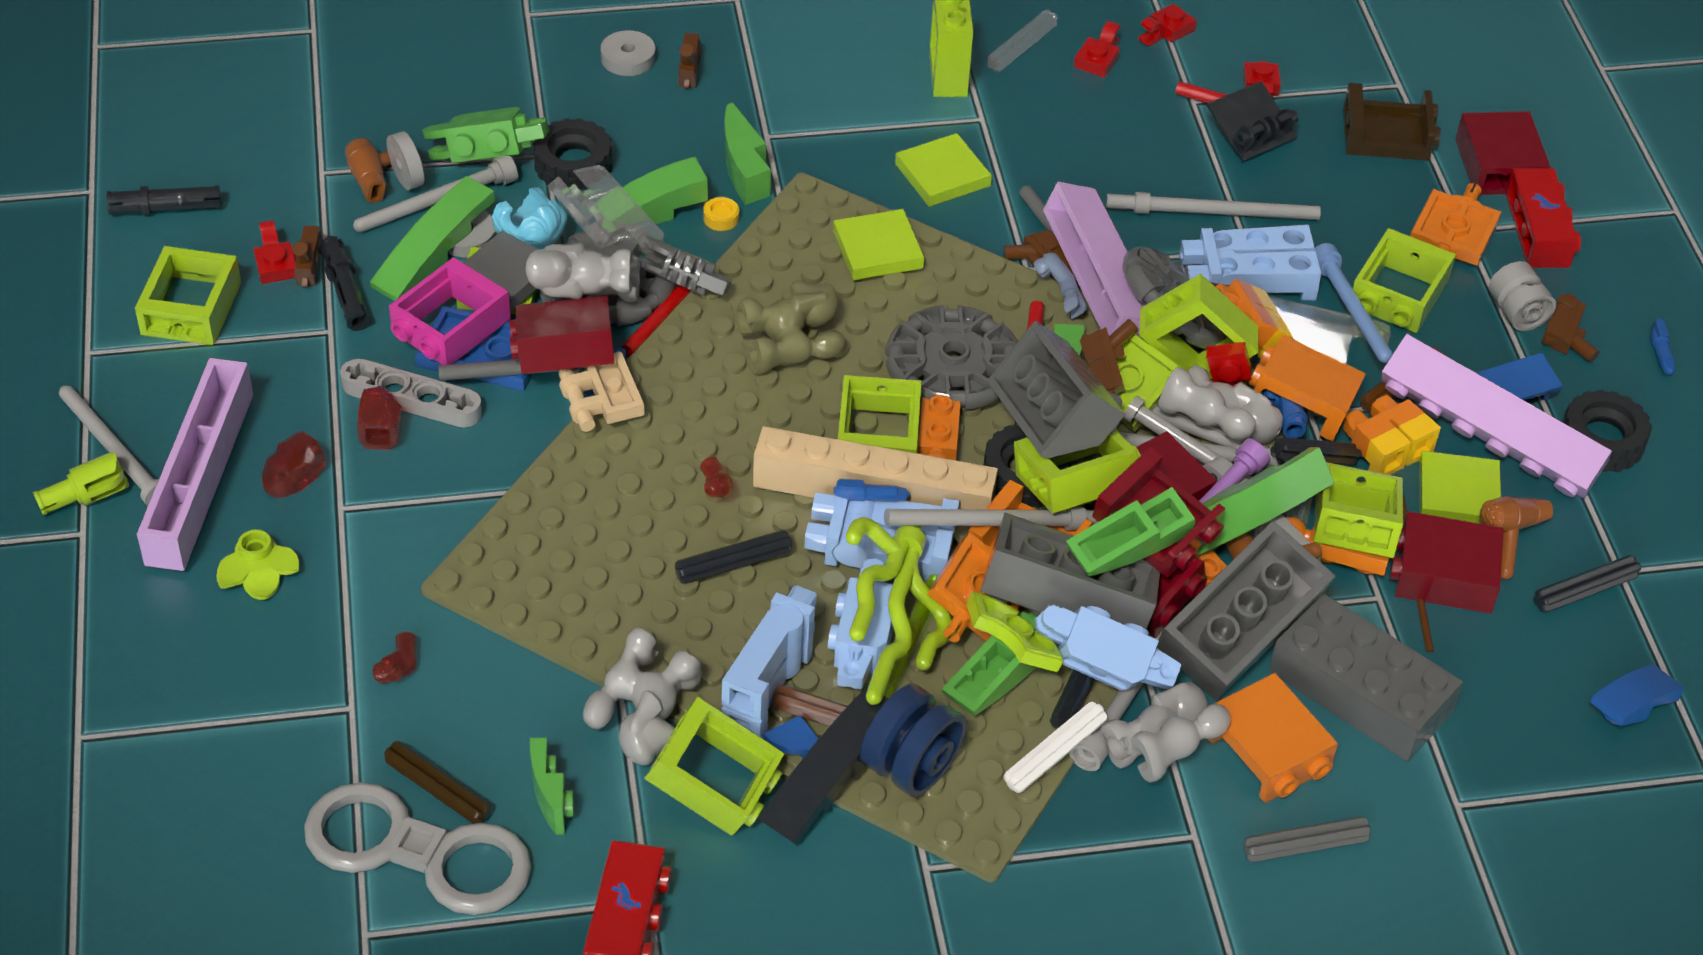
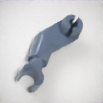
M1046 253L1042 258L1034 261V267L1042 278L1052 274L1058 282L1060 292L1064 298L1065 312L1067 314L1071 311V320L1083 314L1087 310V304L1079 292L1074 275L1059 256L1055 253Z

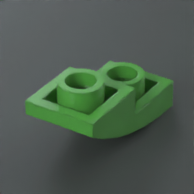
M530 738L532 779L538 805L556 835H565V817H573V790H565L564 773H557V756L548 755L547 738Z

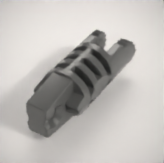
M646 235L643 242L644 246H647L652 251L666 255L667 258L663 266L651 259L638 257L641 269L701 295H705L706 290L719 295L727 293L732 280L715 272V264Z

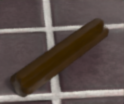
M394 741L385 750V762L472 824L483 823L489 818L491 814L489 802L404 743Z

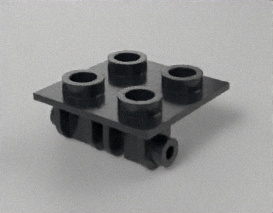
M1262 81L1206 104L1242 162L1297 138L1293 131L1295 123L1299 119L1297 112L1287 108L1280 110Z

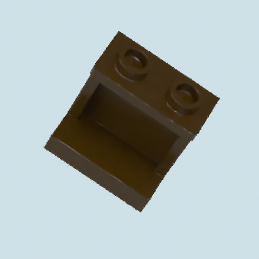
M1348 83L1343 105L1345 153L1348 155L1429 161L1432 148L1438 147L1440 141V126H1435L1438 117V104L1432 101V91L1424 90L1420 104L1363 100L1362 84Z

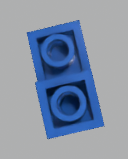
M1652 664L1636 669L1614 680L1594 694L1590 703L1601 710L1603 716L1608 721L1624 726L1646 721L1654 706L1678 701L1685 687Z

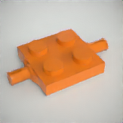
M1474 183L1468 184L1463 196L1450 195L1433 189L1411 231L1410 237L1455 253L1456 259L1478 266L1499 223L1502 212L1486 207L1476 201L1481 193V188L1477 184L1474 190Z
M970 532L961 539L927 593L928 596L953 616L943 632L945 638L951 635L949 638L951 642H958L966 627L970 628L985 641L992 636L973 627L966 602L971 592H978L989 596V594L980 592L993 547L985 545ZM1003 602L1016 610L1020 606L1012 602Z

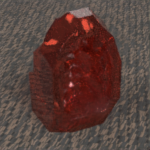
M382 386L364 389L361 396L357 431L359 442L365 449L390 450L399 442L402 406Z
M299 431L278 444L277 450L267 458L261 473L263 488L268 495L274 498L293 495L302 491L319 477L326 467L324 452L317 441L304 431Z

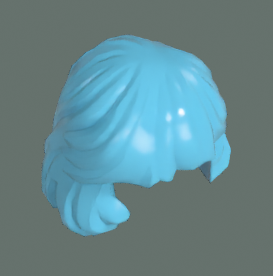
M539 187L529 189V195L523 200L522 206L518 208L512 217L510 215L513 207L507 201L498 203L493 211L492 225L497 234L504 231L536 249H544L546 246L555 244L562 236L567 222V214L564 208L556 203L555 200L550 201Z

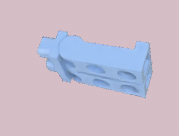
M1309 225L1221 230L1213 233L1212 228H1201L1200 240L1181 241L1180 260L1182 265H1187L1188 278L1190 279L1201 273L1215 287L1219 283L1229 286L1235 279H1239L1265 290L1266 293H1300L1301 300L1317 299L1321 270L1316 251H1314L1315 247Z
M815 493L811 519L830 522V525L808 522L804 549L824 552L825 565L837 566L839 561L847 566L862 568L863 561L874 558L882 562L884 561L885 564L888 555L865 534L857 545H851L846 541L848 527L854 519L860 517L870 518L894 537L895 531L904 525H885L884 511L886 509H958L960 500L943 498L942 506L908 501H852L836 495ZM922 526V532L926 536V544L919 558L918 569L924 582L934 583L949 560L956 526Z
M797 585L793 586L788 596L776 592L771 600V609L766 613L722 679L723 707L721 712L763 740L768 726V709L772 704L778 685L784 684L786 679L794 677L800 670L801 662L807 664L812 657L817 594Z

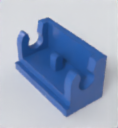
M1543 353L1477 372L1478 375L1522 400L1540 396L1543 400L1550 399V392L1556 393L1562 388L1561 382Z

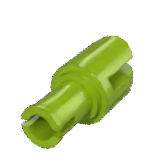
M109 452L69 469L70 473L66 475L68 479L42 490L34 491L33 494L43 516H45L47 513L75 501H78L79 504L84 503L87 506L128 488L129 482L124 475L122 466L119 464L117 455L114 452Z

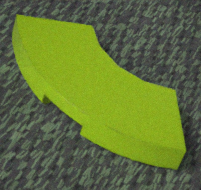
M971 592L966 605L974 628L987 632L1001 640L1014 652L1020 663L1054 672L1059 671L1064 660L1052 640L1045 638V635L1041 636L1040 633H1037V630H1034L1033 626L1026 619L1018 616L1019 611L990 596Z

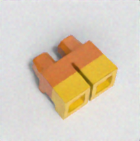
M1235 279L1229 286L1221 283L1216 285L1220 292L1258 325L1257 355L1260 359L1269 344L1276 347L1282 334L1290 338L1294 337L1282 316L1278 314V310L1265 290L1239 279Z
M1388 395L1378 398L1372 404L1370 414L1373 417L1368 418L1358 409L1345 416L1343 430L1352 439L1351 443H1354L1356 448L1361 450L1362 456L1370 463L1368 471L1392 475L1403 469L1405 465L1409 466L1419 461L1422 451L1434 452L1441 428L1411 400L1408 399L1398 404Z

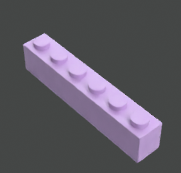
M1058 181L1043 211L1100 329L1106 327L1110 336L1128 319L1133 321L1139 329L1140 308L1148 303H1141L1126 281L1122 264L1127 250L1097 191L1093 188Z
M1408 334L1405 335L1382 370V382L1386 384L1385 389L1400 399H1405L1406 396L1419 403L1418 407L1425 414L1433 418L1442 416L1453 423L1451 425L1452 428L1465 437L1472 438L1473 435L1487 442L1486 448L1494 454L1503 458L1508 454L1521 462L1519 466L1527 473L1535 477H1540L1542 474L1555 482L1554 487L1569 497H1575L1577 494L1585 499L1610 459L1612 452L1610 449Z
M209 358L137 532L144 566L185 571L253 398L248 363Z

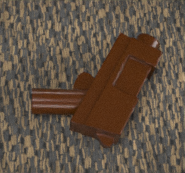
M685 33L683 45L680 47L679 87H684V89L696 88L698 60H700L701 42L697 33Z
M303 226L301 241L296 242L292 248L297 259L294 275L297 285H302V288L316 286L319 272L318 258L319 254H322L319 247L323 240L319 226Z
M1051 230L1025 236L1023 245H1004L1003 255L1005 259H1028L1031 265H1034V261L1042 258L1044 254L1055 253L1074 275L1056 236Z
M1560 294L1555 312L1553 313L1554 315L1550 318L1541 343L1566 355L1571 347L1589 363L1593 362L1600 353L1599 350L1584 339L1586 331L1582 328H1577L1586 304L1579 302L1573 294Z
M1130 319L1126 320L1110 336L1105 327L1090 335L1084 334L1080 339L1087 366L1105 389L1114 395L1125 391L1116 360L1125 357L1122 345L1139 330Z

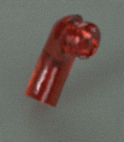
M716 457L705 459L700 465V469L706 477V483L704 484L705 493L711 498L728 497L732 491L731 478Z
M401 632L396 635L395 652L383 657L381 662H377L373 666L372 674L378 683L396 682L414 672L416 668V636L411 632Z

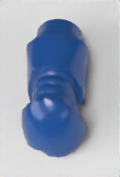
M1263 389L1262 395L1267 397L1271 401L1272 406L1278 408L1283 415L1282 431L1284 436L1287 438L1303 436L1306 432L1308 416L1302 406L1270 390Z

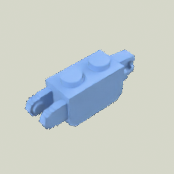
M877 558L866 559V561H863L860 574L863 569L869 566L884 565V561L882 562ZM850 577L847 592H839L835 617L840 618L839 625H831L828 649L835 650L834 667L838 668L837 685L862 689L868 674L874 672L882 650L891 643L894 627L889 616L888 598L892 584L885 583V581H876L874 583V613L865 638L862 641L855 642L850 638L849 631L858 608L856 592L858 578Z
M1053 604L1052 606L1048 605L1034 619V629L1037 630V633H1040L1041 636L1045 635V638L1060 644L1058 650L1064 660L1063 665L1118 690L1125 691L1134 687L1139 682L1168 690L1173 687L1180 671L1181 664L1158 650L1156 647L1159 641L1148 636L1149 632L1145 628L1132 623L1123 625L1110 619L1111 615L1101 608L1095 606H1087L1085 608L1081 606L1077 611L1072 612Z

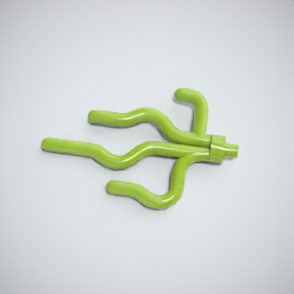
M860 517L854 519L849 525L846 541L851 545H857L865 534L888 557L884 565L869 566L863 569L858 577L856 585L858 608L849 631V636L853 641H862L868 631L875 608L874 583L895 578L888 598V611L895 631V641L882 650L866 693L867 702L877 705L883 699L895 662L904 657L911 647L912 631L904 606L908 590L932 613L936 622V630L926 635L920 645L915 661L918 669L922 671L928 670L932 665L936 650L948 642L951 635L945 638L943 632L952 618L950 612L927 595L930 588L924 583L919 574L918 562L926 544V536L922 532V526H901L895 531L894 537H892L874 520Z

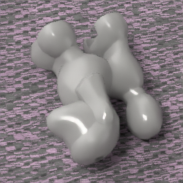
M582 243L552 244L544 249L533 251L526 261L525 268L528 281L533 287L542 290L549 297L580 299L583 294L592 297L614 294L626 302L633 303L638 301L640 261L639 258L633 257V251L630 249H619L612 256H604L592 250H585Z
M1193 365L1189 371L1179 367L1175 368L1170 374L1158 401V407L1167 414L1184 413L1199 425H1212L1222 429L1232 439L1243 440L1250 438L1260 444H1266L1274 440L1283 427L1282 413L1278 408L1272 406L1271 401L1267 397L1254 391L1242 382L1232 386L1228 383L1210 381L1208 371L1198 365Z
M637 627L633 628L627 635L623 654L620 660L606 674L604 686L601 690L590 695L583 710V720L590 728L599 730L604 728L610 721L614 712L615 701L618 699L632 701L636 712L626 716L621 723L618 738L623 753L631 761L638 765L647 766L661 752L675 728L666 722V719L674 710L677 692L681 689H694L699 685L702 671L700 670L701 665L695 657L680 650L673 656L663 672L640 671L639 668L647 667L656 660L658 651L652 649L656 643L654 637L647 631Z
M1184 682L1151 697V706L1144 709L1134 721L1129 723L1117 719L1107 721L1102 727V733L1107 742L1109 757L1114 765L1120 769L1126 768L1133 763L1137 756L1143 754L1145 762L1137 767L1141 776L1146 781L1154 782L1164 776L1167 768L1174 761L1191 755L1197 749L1200 740L1215 739L1221 736L1230 726L1231 715L1223 705L1217 703L1208 705L1204 692L1195 683Z

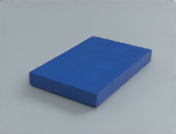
M442 306L431 327L445 335L469 317L472 312ZM509 321L453 364L512 360ZM418 350L415 356L416 367L439 372L438 365L442 364L434 359H428L420 350ZM532 374L470 379L524 391Z

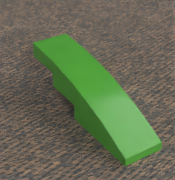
M465 176L444 194L400 241L370 281L371 288L396 301L448 262L447 252L472 232L471 221L495 202L494 190Z
M1309 447L1286 463L1279 466H1270L1243 484H1232L1203 502L1202 504L1210 510L1219 503L1226 508L1221 521L1224 529L1210 545L1204 542L1197 549V556L1272 520L1334 484L1320 447Z
M1022 612L1019 616L1026 619L1034 629V619L1039 615L1033 612L1027 615ZM991 636L941 689L942 694L973 716H976L1003 697L1037 667L1020 663L1014 652L1006 644Z

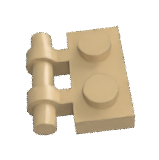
M622 352L614 353L615 364L585 367L584 372L576 374L573 368L559 371L561 379L559 387L563 396L570 401L569 411L574 422L579 423L581 430L584 432L594 429L596 425L593 419L594 415L603 414L607 424L644 416V403ZM593 389L595 396L585 398L583 392Z

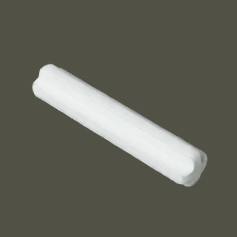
M1089 702L1012 766L1003 776L1009 789L1022 793L1103 725L1108 717L1104 712V708L1100 704Z

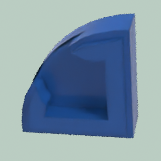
M800 715L764 733V740L781 752L801 755V758H804L819 739Z

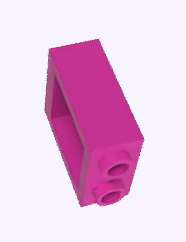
M454 257L389 305L392 333L400 341L408 342L420 350L428 359H434L442 365L453 364L511 319L509 291ZM451 297L475 310L474 313L445 335L421 321Z

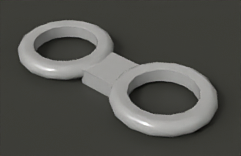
M359 782L339 786L324 794L309 811L304 825L307 847L316 860L327 867L337 871L357 873L374 870L390 861L425 873L427 888L437 902L457 913L480 915L496 912L511 904L526 888L532 868L528 849L519 837L509 830L498 825L475 823L460 826L447 833L445 829L410 818L408 809L399 796L381 785ZM370 803L387 812L392 819L389 834L379 845L367 851L355 853L340 851L331 846L323 836L326 820L336 810L347 804ZM476 843L495 845L507 853L513 864L511 874L502 886L488 893L474 895L456 890L443 877L446 861L458 849Z

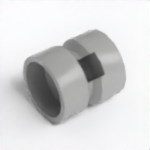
M1517 261L1502 267L1491 278L1488 286L1491 295L1497 304L1503 308L1504 314L1518 331L1533 330L1543 325L1555 312V299L1546 286L1541 283L1539 276L1527 262Z

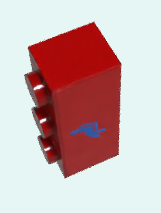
M1513 168L1505 196L1525 261L1532 268H1570L1574 253H1578L1580 250L1581 237L1580 233L1574 229L1572 209L1566 205L1564 184L1559 182L1555 168Z
M615 840L611 841L583 955L654 954V943L649 942L651 931L659 932L663 904H658L660 893L668 894L672 876V867L665 866V848Z

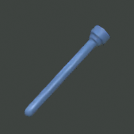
M1324 243L1314 248V251H1316L1321 275L1329 278L1378 360L1387 363L1393 355L1392 351L1341 271L1342 257L1333 244Z

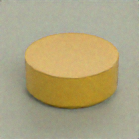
M726 197L713 198L707 201L703 207V221L710 229L716 231L730 230L739 222V206L734 200Z

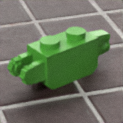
M518 107L461 114L453 117L449 123L431 125L422 129L424 138L427 140L446 138L447 145L435 146L428 150L430 160L451 158L452 163L520 154L524 148L533 145L532 140L545 138L550 131L546 117L526 119V115L522 114L521 109Z

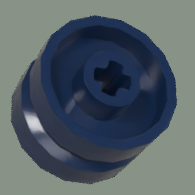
M907 684L897 690L874 717L861 745L860 759L865 766L880 776H889L891 774L893 784L909 796L919 797L930 790L952 764L964 740L967 720L964 715L947 704L936 706L934 696L917 684Z

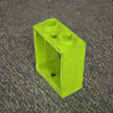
M933 0L929 45L933 97H968L973 40L970 0Z
M1388 228L1356 277L1353 290L1369 315L1418 333L1449 282L1456 254ZM1384 266L1431 284L1421 301L1375 284L1374 282Z
M164 246L135 306L140 334L214 345L242 283L237 256ZM173 277L215 283L205 306L163 301Z
M1201 273L1140 308L1139 336L1187 371L1193 365H1198L1206 369L1210 379H1212L1206 358L1207 350L1198 354L1178 335L1171 332L1201 314L1206 316L1228 336V338L1216 345L1245 342L1249 358L1258 353V325Z
M844 375L838 440L917 453L922 381ZM851 409L909 414L908 437L849 433Z
M1117 428L1107 436L1100 446L1048 459L1038 453L1028 437L1014 442L1016 476L1052 514L1096 500L1098 495L1141 456L1137 447L1131 445L1123 438ZM1098 452L1102 455V457L1062 470L1057 467L1058 465Z
M1326 462L1334 484L1316 494L1313 542L1394 558L1403 526V478ZM1358 477H1364L1366 480L1361 483L1358 482L1356 479Z
M697 696L682 715L644 779L733 836L743 824L750 827L760 814L764 805L758 800L763 792L769 794L778 782L782 772L776 768L784 753ZM695 734L755 773L738 805L677 766Z

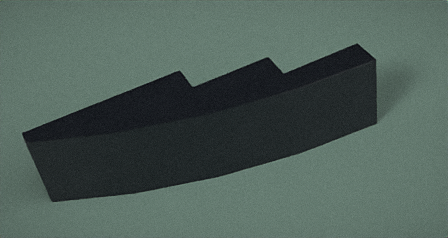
M869 686L847 706L811 747L758 818L796 846L821 810L827 813L849 779L852 778L856 781L865 768L860 759L861 745L874 717L889 699L883 696L879 704H869L866 700Z

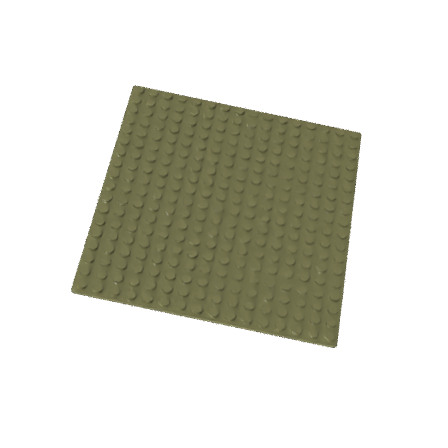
M798 173L715 263L716 268L714 271L732 280L727 293L719 295L706 290L705 295H701L691 291L637 351L626 360V364L644 403V416L607 424L603 414L594 415L593 419L596 425L594 429L588 432L582 431L579 423L574 422L572 419L421 585L422 595L601 687L604 686V680L610 668L620 660L629 632L637 627L647 631L656 640L652 649L658 651L656 660L651 665L639 668L640 671L663 672L679 650L695 657L701 665L702 677L699 685L694 689H681L677 692L674 710L667 718V720L677 724L697 696L721 711L723 707L722 679L766 613L771 609V600L776 592L788 596L793 586L797 585L817 594L813 650L807 664L801 662L799 672L794 677L786 679L783 685L848 706L869 686L873 673L868 674L862 689L838 686V668L834 667L835 650L828 649V639L831 625H839L840 618L835 617L839 592H847L850 577L858 578L861 568L847 566L839 561L837 566L825 565L824 552L804 549L808 522L830 525V522L811 519L814 498L753 487L754 452L762 427L838 440L844 375L891 378L886 367L888 357L885 355L889 336L899 323H906L910 315L926 308L943 305L944 309H957L959 305L984 311L992 315L993 321L996 323L1003 322L1018 341L1027 330L1029 306L1032 301L1044 303L1042 325L1052 332L1054 324L1085 325L1084 334L1088 335L1101 329L1081 290L1079 292L1087 304V310L1071 320V311L1066 314L1064 298L1055 279L1051 277L1042 278L1037 271L909 217L907 219L924 256V268L852 280L833 233V220L893 210L806 173ZM797 280L816 285L832 284L838 296L836 313L826 324L817 327H803L802 331L808 338L815 339L825 331L836 330L845 339L844 349L833 358L820 359L812 356L801 363L778 365L765 374H753L748 359L749 352L756 351L753 341L759 337L772 338L764 331L755 332L750 335H740L735 324V313L740 300L747 297L754 298L763 307H768L778 300L790 299V287ZM1182 333L1178 335L1198 354L1207 350L1188 343L1185 338L1186 335ZM1082 350V356H1081V358H1082V360L1085 362V364L1087 365L1086 360H1085V356H1084V353H1083V350ZM950 351L946 353L947 355L952 357L961 356V354L956 351ZM1251 363L1253 375L1257 365ZM924 375L920 376L918 379L924 381ZM1245 380V385L1254 390L1255 387L1248 384L1250 380ZM963 386L950 387V390H964ZM1000 399L976 409L964 410V406H960L956 461L983 465L986 444L989 439L993 438V434L997 431H1002L1006 426L1018 425ZM920 403V411H919V425H920L921 403ZM1302 406V408L1304 409L1305 413L1307 414V412L1309 411V409H1307V408H1305V407ZM851 409L849 433L908 437L909 414ZM1121 421L1117 427L1119 432L1154 437L1159 435L1143 424L1135 432ZM1282 430L1280 431V433H1279L1278 436L1276 437V438H1278V437H1285V438H1287L1286 436H1284ZM1183 431L1184 433L1191 436L1200 443L1217 445L1215 443H1212L1210 441H1207L1205 439H1202L1200 437ZM1275 439L1272 440V441L1269 442V443L1261 444V445H1262V446H1265V447H1268V448H1269L1271 445L1274 446ZM1015 457L1009 459L1007 465L1011 471L1016 473ZM1076 460L1071 462V466H1074ZM1254 472L1251 476L1254 477L1259 473ZM1092 501L1078 505L1083 506L1086 510H1094L1095 508ZM1045 505L1041 508L1033 507L1037 510H1048ZM956 526L950 557L972 526ZM786 530L792 541V551L790 553L689 583H680L675 573V562L677 560L776 531ZM1219 546L1213 548L1212 550L1215 552ZM895 578L885 581V583L893 585ZM924 582L929 588L933 585V583ZM908 590L904 606L912 631L911 647L904 657L895 662L884 696L890 698L905 685L917 684L934 696L936 706L947 704L965 716L967 729L964 740L952 764L941 779L930 790L919 797H911L896 787L891 781V774L889 776H880L865 766L856 781L852 778L849 779L833 804L987 882H996L1075 764V760L1070 758L1068 753L1022 793L1009 789L1003 778L1005 772L1058 729L1051 726L1050 719L1073 669L1063 664L1058 672L1037 667L1003 697L976 716H973L942 694L941 689L986 641L966 627L958 642L948 640L945 645L936 650L932 665L928 670L922 671L918 669L915 661L920 645L926 635L936 630V622L932 613ZM1021 605L1017 609L1019 611L1018 616L1022 612L1027 615L1031 613L1027 607ZM893 629V633H892V638H891V643H890V644H892V643L895 641V631H894V629ZM1094 679L1081 709L1089 702L1100 704L1105 712L1119 690ZM771 704L768 709L767 731L797 716L777 710ZM803 718L818 738L829 728V726ZM783 752L784 756L776 768L782 772L781 778L786 780L803 759L801 755Z

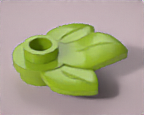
M249 530L239 537L235 546V552L220 561L216 575L217 583L221 589L243 584L244 590L252 598L266 600L277 592L280 585V575H289L299 571V560L297 554L291 548L276 545L274 539L265 531Z

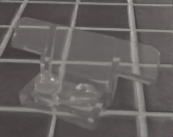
M594 165L573 170L579 180L587 187V190L582 192L575 184L568 188L559 176L547 185L565 210L600 250L627 237H631L644 253L652 251L643 244L646 235L664 242V233L602 166Z
M1269 296L1278 310V314L1282 316L1294 335L1292 339L1343 363L1346 362L1352 336L1366 339L1353 317L1349 314ZM1372 320L1388 344L1391 334L1390 326L1383 322Z

